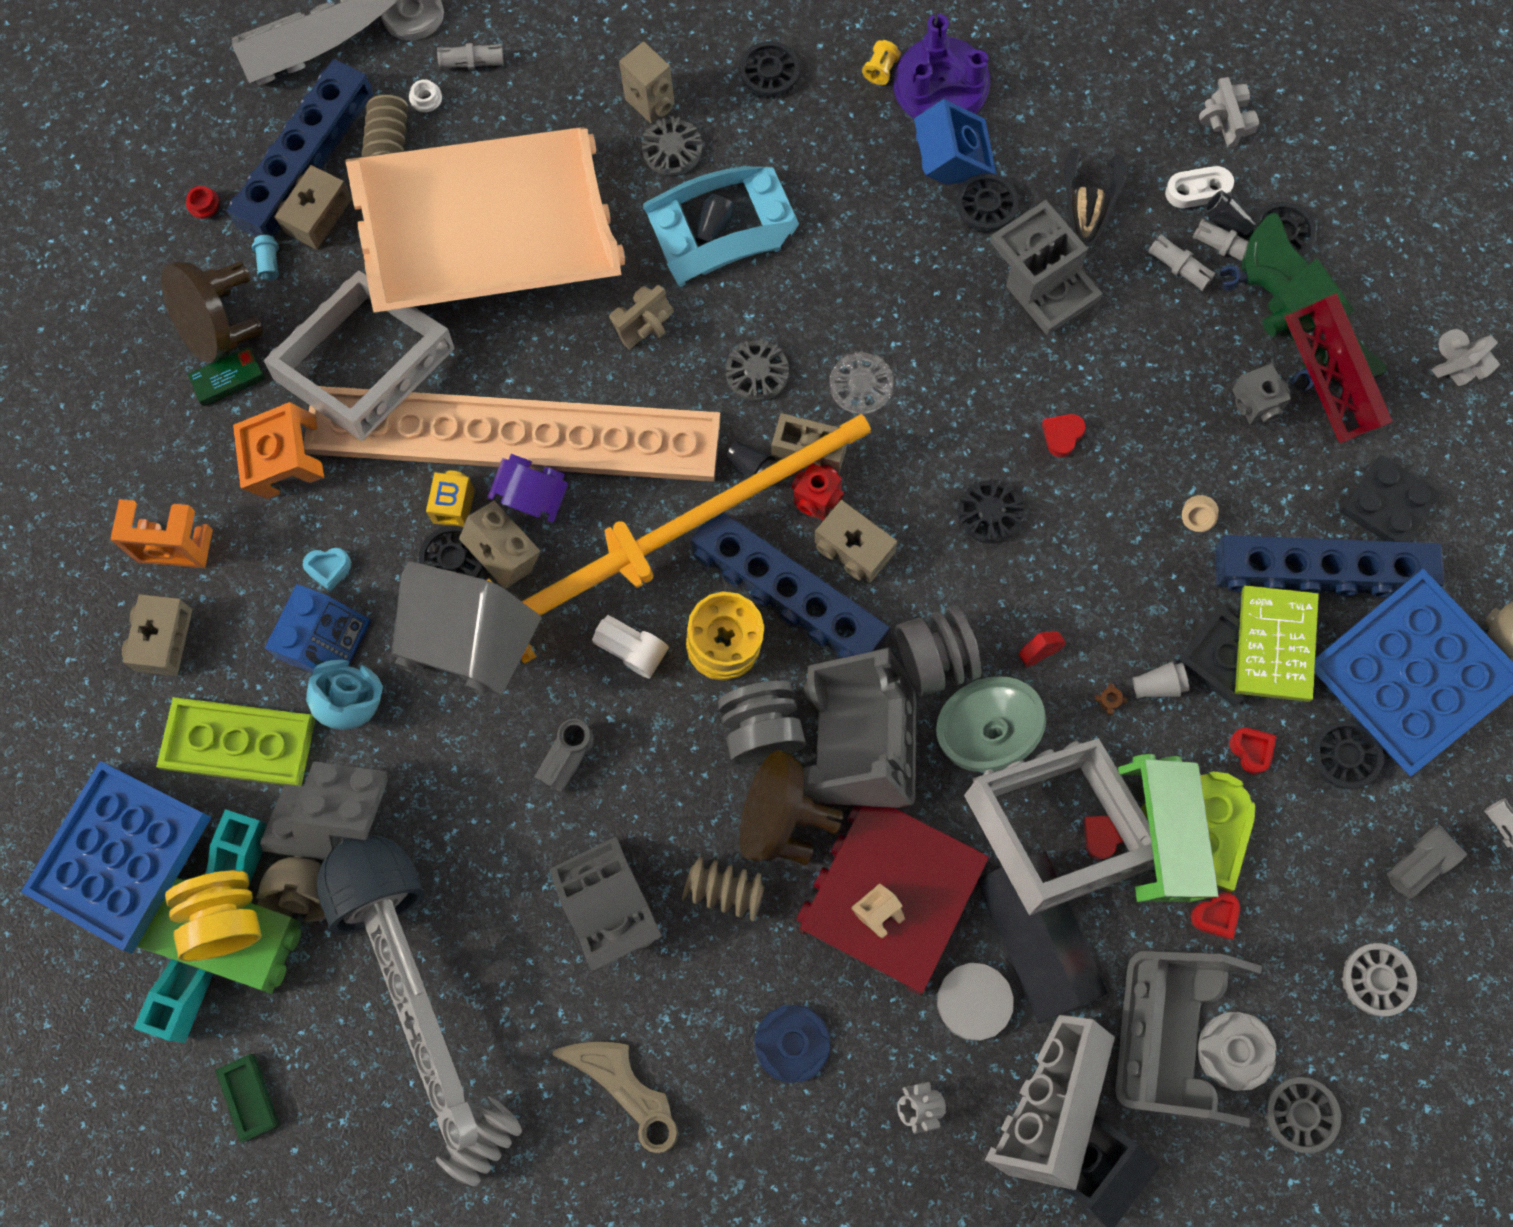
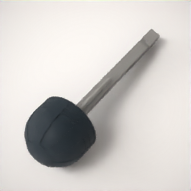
M368 835L366 840L347 839L337 845L326 856L318 873L317 891L322 911L328 922V928L334 934H347L364 929L367 930L430 1103L439 1116L436 1119L447 1146L455 1152L475 1145L478 1132L468 1101L465 1102L463 1088L398 919L399 915L416 906L425 896L416 868L405 851L388 838Z

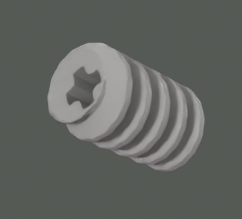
M490 1096L488 1098L493 1108L489 1110L479 1106L477 1109L483 1120L481 1122L475 1121L478 1132L475 1145L455 1152L446 1146L451 1158L449 1160L440 1156L436 1158L437 1163L450 1176L462 1184L478 1186L481 1179L477 1171L487 1174L491 1170L488 1159L498 1161L502 1156L498 1146L503 1148L511 1146L512 1141L508 1133L519 1136L522 1133V1128L516 1117L504 1105Z

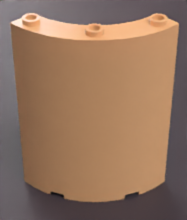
M580 127L346 159L355 210L362 209L364 221L358 222V229L365 259L366 277L373 313L621 275L620 266L625 265V255L622 244L617 245V241L609 228L610 212L608 204H602L592 160V154H596L594 135L588 134L587 128Z

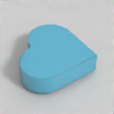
M332 548L327 552L314 550L309 552L303 559V568L311 578L331 592L348 573L352 562L348 554L340 548Z

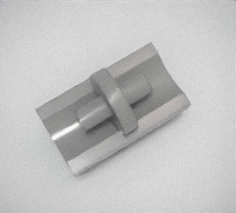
M1229 77L1220 78L1218 80L1219 89L1212 95L1211 99L1205 101L1206 108L1199 114V120L1203 126H1212L1214 132L1222 130L1227 147H1233L1238 145L1242 136L1256 132L1259 119L1254 110L1240 113L1239 107L1247 106L1250 100L1247 84L1231 85Z
M1458 329L1449 330L1439 340V350L1448 360L1446 363L1435 366L1432 372L1437 378L1449 374L1458 386L1468 383L1475 376L1479 380L1486 378L1500 366L1498 360L1490 352L1498 342L1490 335L1470 343L1468 336L1463 331Z

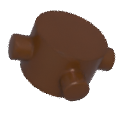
M1108 684V688L1101 695H1095V702H1099L1101 708L1107 711V715H1114V711L1121 704L1127 703V697H1123L1121 691L1115 688V684Z

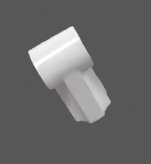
M609 615L601 620L592 639L593 643L624 660L623 663L631 670L649 679L669 649L668 645L656 636L645 631L639 633Z

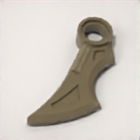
M586 1042L561 1047L553 1051V1056L588 1074L621 1104L639 1124V1141L645 1149L659 1154L673 1148L677 1142L678 1129L672 1119L666 1094L647 1088L635 1077L629 1062V1045L614 1042ZM654 1122H664L669 1128V1137L663 1144L655 1145L648 1139V1128Z

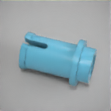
M270 235L257 236L252 244V251L256 253L257 277L267 281L279 277L276 257L279 245L275 238Z

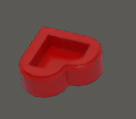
M1075 414L1046 418L1042 421L1047 447L1050 453L1056 457L1069 456L1076 442L1082 438L1086 429L1084 420Z
M1058 631L1042 632L1037 634L1020 650L1019 657L1025 666L1029 667L1057 653L1065 646L1066 642Z
M1241 728L1231 736L1229 746L1231 751L1240 757L1243 769L1250 774L1258 775L1266 771L1272 763L1277 735L1251 728Z
M1092 816L1083 819L1087 853L1095 860H1107L1114 854L1116 846L1123 843L1109 816Z
M1228 892L1218 893L1219 897L1211 898L1210 902H1202L1193 908L1191 921L1196 929L1224 939H1234L1240 913V903L1233 894Z

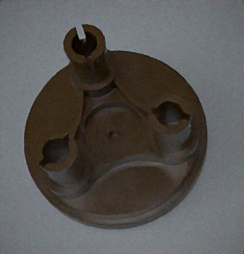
M241 261L216 271L211 268L202 272L198 267L189 262H174L166 265L162 270V292L171 320L189 350L203 362L210 363L218 360L224 353L236 349L237 344L263 335L262 326L255 316L229 325L220 298L231 295L229 288L250 281L249 272Z
M781 750L772 752L760 766L750 786L740 825V848L743 856L748 860L761 862L780 857L805 866L811 859L813 845L808 841L805 842L791 838L790 835L794 826L804 827L807 824L827 830L833 834L841 826V823L832 821L835 818L842 820L843 813L841 810L813 803L812 798L803 795V768L801 763L794 759L790 753Z

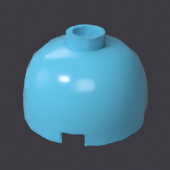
M330 660L317 665L313 670L312 676L309 678L306 698L313 717L321 724L339 730L356 729L368 722L379 706L383 688L378 676L369 668L361 665L360 670L348 667L350 661Z

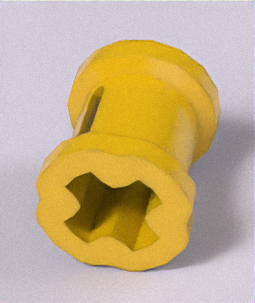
M879 40L873 47L874 54L870 62H866L863 66L862 73L870 82L877 85H885L890 79L889 72L893 64L897 63L901 57V51L892 42Z

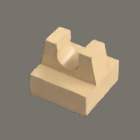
M881 884L877 885L851 907L857 917L881 938L888 934L883 928V922L891 916L899 924L905 920L901 910L902 904L891 891Z

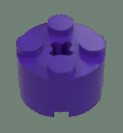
M512 453L509 459L502 458L487 497L495 500L496 495L499 494L503 496L502 504L538 518L542 512L548 513L547 521L554 523L569 484L563 481L565 474L545 466L542 473L530 468L532 461Z

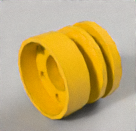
M719 592L708 595L697 603L689 616L686 639L689 660L697 671L710 679L727 681L739 678L751 670L759 657L764 633L761 613L753 602L737 593ZM722 636L725 640L730 639V645L725 647L723 643L717 644L718 637Z
M231 870L205 874L183 881L166 891V904L172 908L169 912L170 920L175 923H186L176 929L173 934L179 960L201 961L225 956L252 946L261 939L262 934L257 913L252 909H241L249 904L253 898L252 892L246 889L249 886L247 873Z

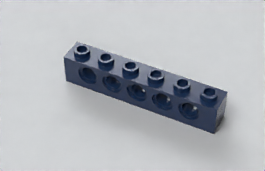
M335 59L320 73L317 83L310 93L303 97L300 107L293 117L286 121L283 131L274 144L267 148L265 157L258 167L251 171L244 187L238 195L232 198L227 213L238 229L254 237L260 235L275 237L281 228L275 218L279 205L284 200H287L294 190L298 178L305 174L310 165L320 170L373 95V90L366 74Z
M724 512L703 523L692 537L693 556L697 561L706 567L715 566L722 571L721 575L728 583L735 587L739 585L745 587L751 592L750 596L758 604L764 607L770 605L780 612L778 615L784 622L792 627H796L797 624L809 632L807 636L814 643L821 647L828 645L838 652L836 656L839 659L877 651L888 638L890 629L888 625ZM729 546L739 549V553L733 557H726L721 552ZM755 566H763L768 570L762 577H755L749 573ZM789 585L794 587L797 592L791 597H784L778 593V590L782 586ZM813 605H819L826 612L821 617H812L807 613V609ZM848 625L853 628L855 633L851 637L844 638L839 636L835 630L839 626Z
M1223 535L1215 546L1216 587H1228V590L1232 592H1242L1244 586L1282 590H1300L1301 592L1319 594L1322 591H1335L1338 596H1354L1359 592L1372 593L1373 597L1387 598L1423 568L1441 587L1444 585L1441 543ZM1249 560L1260 563L1263 571L1254 570L1250 566ZM1285 562L1295 564L1299 573L1291 572L1286 567ZM1321 563L1330 565L1334 570V574L1325 572ZM1358 564L1365 566L1369 570L1370 576L1361 573ZM1394 566L1402 568L1406 577L1398 575Z

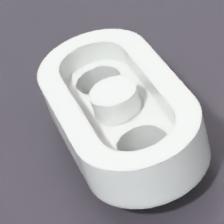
M1220 166L1179 172L1170 178L1165 191L1166 198L1173 206L1178 208L1205 205L1218 191L1231 192L1234 178L1227 169ZM1210 186H1216L1219 190H1213ZM1178 191H1183L1186 195H1181Z

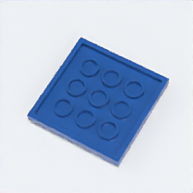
M1424 568L1315 658L1314 674L1410 777L1513 694V662Z
M99 761L21 890V893L122 951L133 954L165 899L166 891L172 887L212 817Z

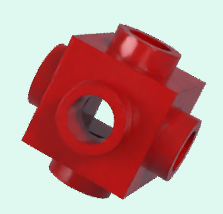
M812 463L805 472L800 470L791 486V489L794 490V506L804 514L811 517L815 516L824 521L830 510H833L844 496V492L841 491L842 477L839 476L836 470L824 464L818 466Z

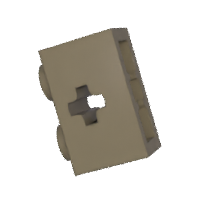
M643 41L619 61L625 100L647 121L652 123L657 118L667 115L675 103L670 65Z
M310 165L305 174L298 178L295 188L287 200H284L279 205L275 218L284 234L317 250L352 200V197L343 180Z
M781 413L771 445L772 456L776 461H780L835 431L838 427ZM848 444L813 463L818 466L821 464L830 466L839 474Z
M840 500L815 530V543L817 544L816 548L828 559L835 557L845 565L844 569L849 575L857 580L863 578L869 584L896 553L897 540L843 500ZM856 541L860 543L859 546L853 545L851 548L847 547V542L850 544H853Z
M495 501L467 517L459 538L504 589H507L531 573L541 552Z
M139 594L137 603L130 612L131 629L129 637L122 646L123 663L136 672L178 676L192 608L181 599Z

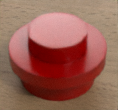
M197 186L188 192L186 207L192 216L206 219L218 211L220 199L214 190L205 186Z

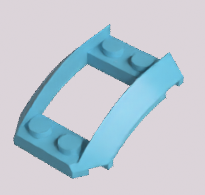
M741 166L712 172L686 181L643 203V209L650 219L668 262L666 264L679 287L686 285L685 281L701 273L706 275L734 261L767 251L775 250V252L782 250L781 245L789 234L792 236L799 225L773 167ZM744 183L763 226L735 232L699 247L680 204L718 188Z

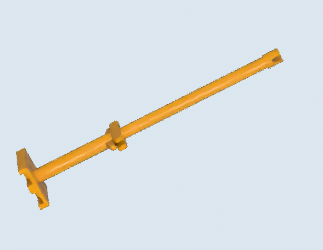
M862 414L840 425V428L636 541L624 522H616L613 530L611 527L604 530L609 550L607 555L522 602L541 616L618 572L626 577L636 588L642 586V582H650L653 579V572L644 557L645 555L842 446L851 444L871 433V428L866 418ZM530 643L521 657L524 664L537 657Z

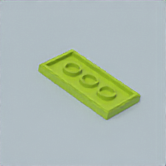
M173 697L156 767L167 771L277 785L290 784L302 786L316 718L310 714Z

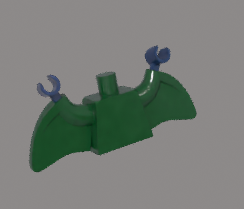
M1276 213L1269 214L1250 237L1243 254L1242 272L1232 265L1224 267L1220 272L1222 277L1227 275L1235 277L1233 281L1223 282L1222 287L1226 291L1235 290L1239 283L1243 282L1246 286H1261L1274 296L1268 303V307L1273 314L1262 321L1265 331L1272 337L1285 330L1290 339L1295 342L1284 316L1337 293L1347 318L1355 311L1319 260L1316 259L1308 265V262L1294 250L1287 238L1282 221ZM1310 313L1299 317L1298 319L1303 331L1313 335L1315 324ZM1357 338L1373 377L1376 378L1383 375L1387 370L1385 363L1369 351ZM1317 346L1314 355L1318 364L1326 367L1329 356L1325 349ZM1303 363L1304 370L1294 374L1290 383L1293 385L1297 381L1298 376L1305 377L1307 379V386L1302 391L1305 392L1313 387L1314 384L1305 363Z

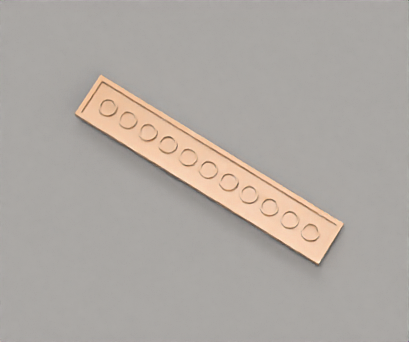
M319 386L350 409L370 390ZM411 392L363 441H360L310 406L309 412L316 415L317 430L313 431L306 427L303 445L304 452L312 455L499 467L502 458L509 459L512 453L532 461L530 468L534 470H543L545 466L555 471L715 482L721 417L720 412Z

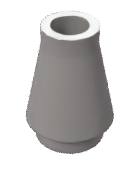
M1172 661L1141 676L1132 677L1137 699L1143 697H1181L1182 692L1189 691L1188 679L1183 663L1174 664Z

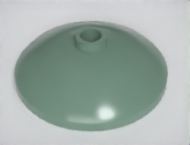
M1002 676L979 679L959 689L943 706L936 727L938 742L947 758L961 768L975 772H986L989 769L993 771L1002 770L1012 763L1023 760L1036 748L1045 731L1046 712L1040 696L1031 686L1023 681Z

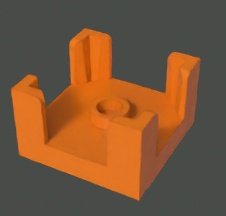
M289 402L234 424L241 489L270 499L280 495V490L271 487V484L290 476L309 483L324 478L321 461L304 453L301 425L313 431L317 430L316 415Z
M119 499L110 540L137 563L195 568L206 567L213 529L208 524L197 526L194 530L193 540L190 539L195 511L190 505L173 504L171 506L165 531L161 530L160 524L149 522L146 519H139L137 528H132L137 503L133 500Z

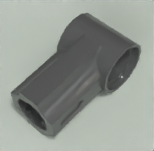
M569 719L561 724L554 744L534 776L536 779L561 793L564 792L583 757L593 748L594 735L587 724L579 719ZM575 729L584 730L585 738L578 746L568 745L567 738L571 731Z
M1439 824L1423 835L1413 845L1415 849L1401 859L1386 875L1389 877L1391 885L1399 893L1404 894L1410 899L1417 895L1439 874L1442 875L1456 866L1467 853Z

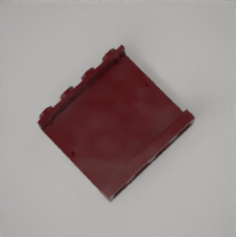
M854 806L847 821L853 823L847 836L840 834L830 854L836 856L830 869L823 867L813 887L819 889L812 903L806 900L796 920L802 923L799 933L803 935L805 932L901 982L908 986L907 989L921 996L989 856L895 808ZM879 884L883 885L897 897L902 904L901 910L905 917V920L900 924L891 916L883 922V928L888 934L883 938L879 937L864 924L851 909L853 905Z

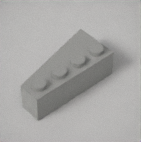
M1059 1015L1036 1059L1039 1066L1035 1074L1023 1084L1019 1092L1023 1097L1013 1117L1007 1116L1001 1127L1004 1134L997 1148L991 1147L985 1161L1008 1176L1076 1190L1115 1037L1093 1019Z

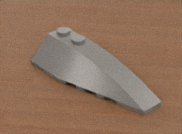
M340 0L341 3L336 5L334 2H326L316 6V8L310 11L311 14L307 16L304 13L298 12L232 37V47L249 83L256 81L258 85L265 84L276 78L274 73L284 69L288 73H293L305 68V61L334 48L361 31L389 9L397 0Z

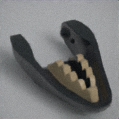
M1073 148L1068 154L1064 166L1069 218L1073 232L1085 246H1091L1099 238L1120 194L1126 178V162L1121 154H1115L1110 159L1109 164L1112 170L1110 172V184L1106 189L1078 187L1074 179L1075 173L1078 170L1077 164L1081 161L1082 156L1079 149Z

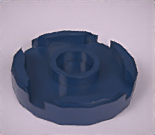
M784 1005L769 1012L758 1024L754 1037L755 1055L761 1068L772 1078L785 1083L804 1082L817 1075L826 1064L830 1050V1033L823 1019L812 1009L799 1005Z

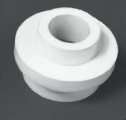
M419 80L412 85L409 100L414 109L420 112H430L440 105L442 94L439 87L433 82Z

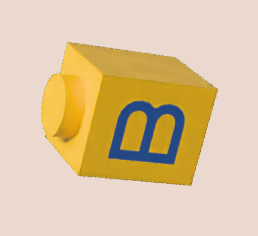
M447 471L446 474L434 472L426 509L433 524L464 527L467 517L470 516L475 492L473 484L465 474L458 471Z

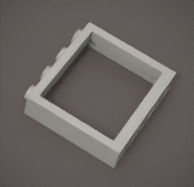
M358 270L326 302L320 304L317 310L303 324L297 326L294 332L282 344L274 348L264 362L277 383L360 441H363L455 348L449 330L417 308L407 307L387 310V312L424 337L351 409L294 370L304 358L366 299L371 301L367 277Z
M1099 738L1083 744L1075 741L1066 746L1064 750L1054 752L1053 749L1046 750L1037 755L1034 760L1024 762V760L1017 761L997 772H993L992 769L986 770L982 776L973 778L974 783L964 795L1029 915L1149 871L1155 866L1149 822L1123 778L1119 775L1117 768ZM1081 768L1129 852L1043 883L995 796Z

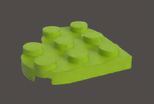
M1213 771L1200 775L1217 888L1231 893L1235 890L1253 827L1255 804L1251 802L1249 793L1242 786L1244 785L1242 781L1228 773ZM1145 803L1140 807V809L1142 810L1143 814L1148 820L1147 808Z

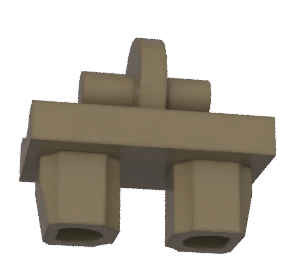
M659 285L653 290L645 286L641 287L634 294L633 300L635 305L628 311L623 307H618L609 316L623 345L629 350L650 333L657 338H661L665 334L662 323L669 318L674 310L666 299L665 290Z

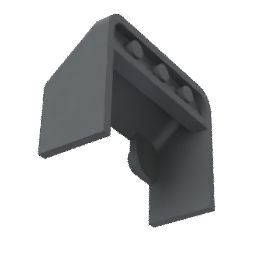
M1140 951L1136 953L1129 961L1126 976L1115 1085L1118 1101L1127 1108L1249 1127V1118L1217 1112L1218 1097L1215 1088L1207 1081L1194 1079L1200 1003L1215 1002L1224 995L1227 989L1229 972L1261 974L1262 966L1224 954Z

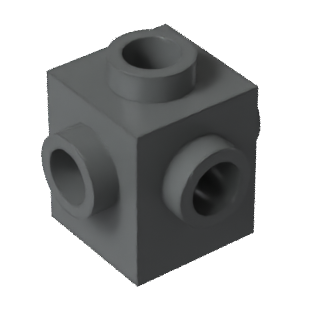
M1273 364L1240 375L1232 389L1236 397L1237 409L1242 415L1246 416L1250 425L1259 421H1263L1266 424L1277 420L1283 415V410L1291 400L1289 387L1285 380L1280 379Z

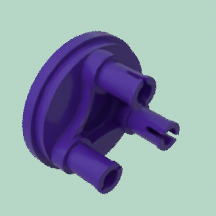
M937 14V22L934 23L935 16L932 15L928 19V29L923 40L911 46L902 55L895 67L893 89L896 100L901 108L912 118H916L942 99H946L976 114L983 107L989 93L988 55L982 50H976L963 40L948 37L946 35L949 26L947 17Z

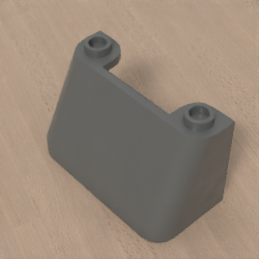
M409 561L401 574L391 654L396 658L394 664L407 672L414 673L416 669L424 670L427 665L459 675L467 681L465 687L479 695L485 696L487 691L503 695L542 617L507 590L490 581Z
M881 649L808 666V678L804 683V693L807 700L812 702L818 709L819 718L816 766H807L803 770V795L812 798L813 803L890 808L913 805L915 802L916 693L910 676L890 649Z

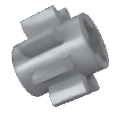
M930 1082L904 1087L905 1096L900 1098L897 1106L901 1121L907 1126H912L914 1134L939 1129L940 1123L938 1119H941L946 1114V1104L941 1092L931 1090Z

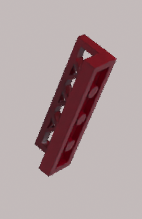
M1337 293L1284 316L1339 443L1346 442L1367 431L1393 422ZM1310 313L1315 324L1313 335L1303 331L1298 319L1299 317ZM1317 346L1325 349L1329 356L1326 367L1318 364L1314 355ZM1331 378L1339 381L1343 388L1340 399L1332 396L1328 386ZM1345 410L1354 414L1359 427L1347 432L1342 420Z

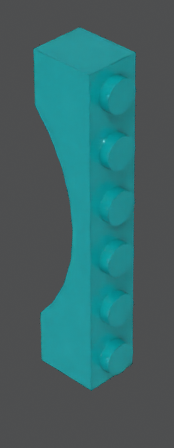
M225 809L210 844L206 874L231 870L243 871L248 874L250 885L263 853L260 842L267 824ZM171 959L160 978L150 989L134 1029L167 1041L185 1043L213 973Z

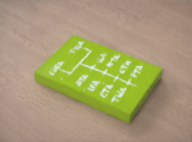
M1244 586L1242 588L1236 694L1305 702L1313 700L1319 593Z

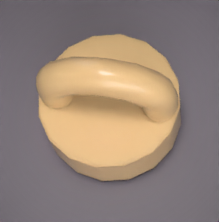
M1204 495L1191 497L1183 506V523L1188 529L1195 532L1208 531L1215 526L1218 520V506L1210 497Z

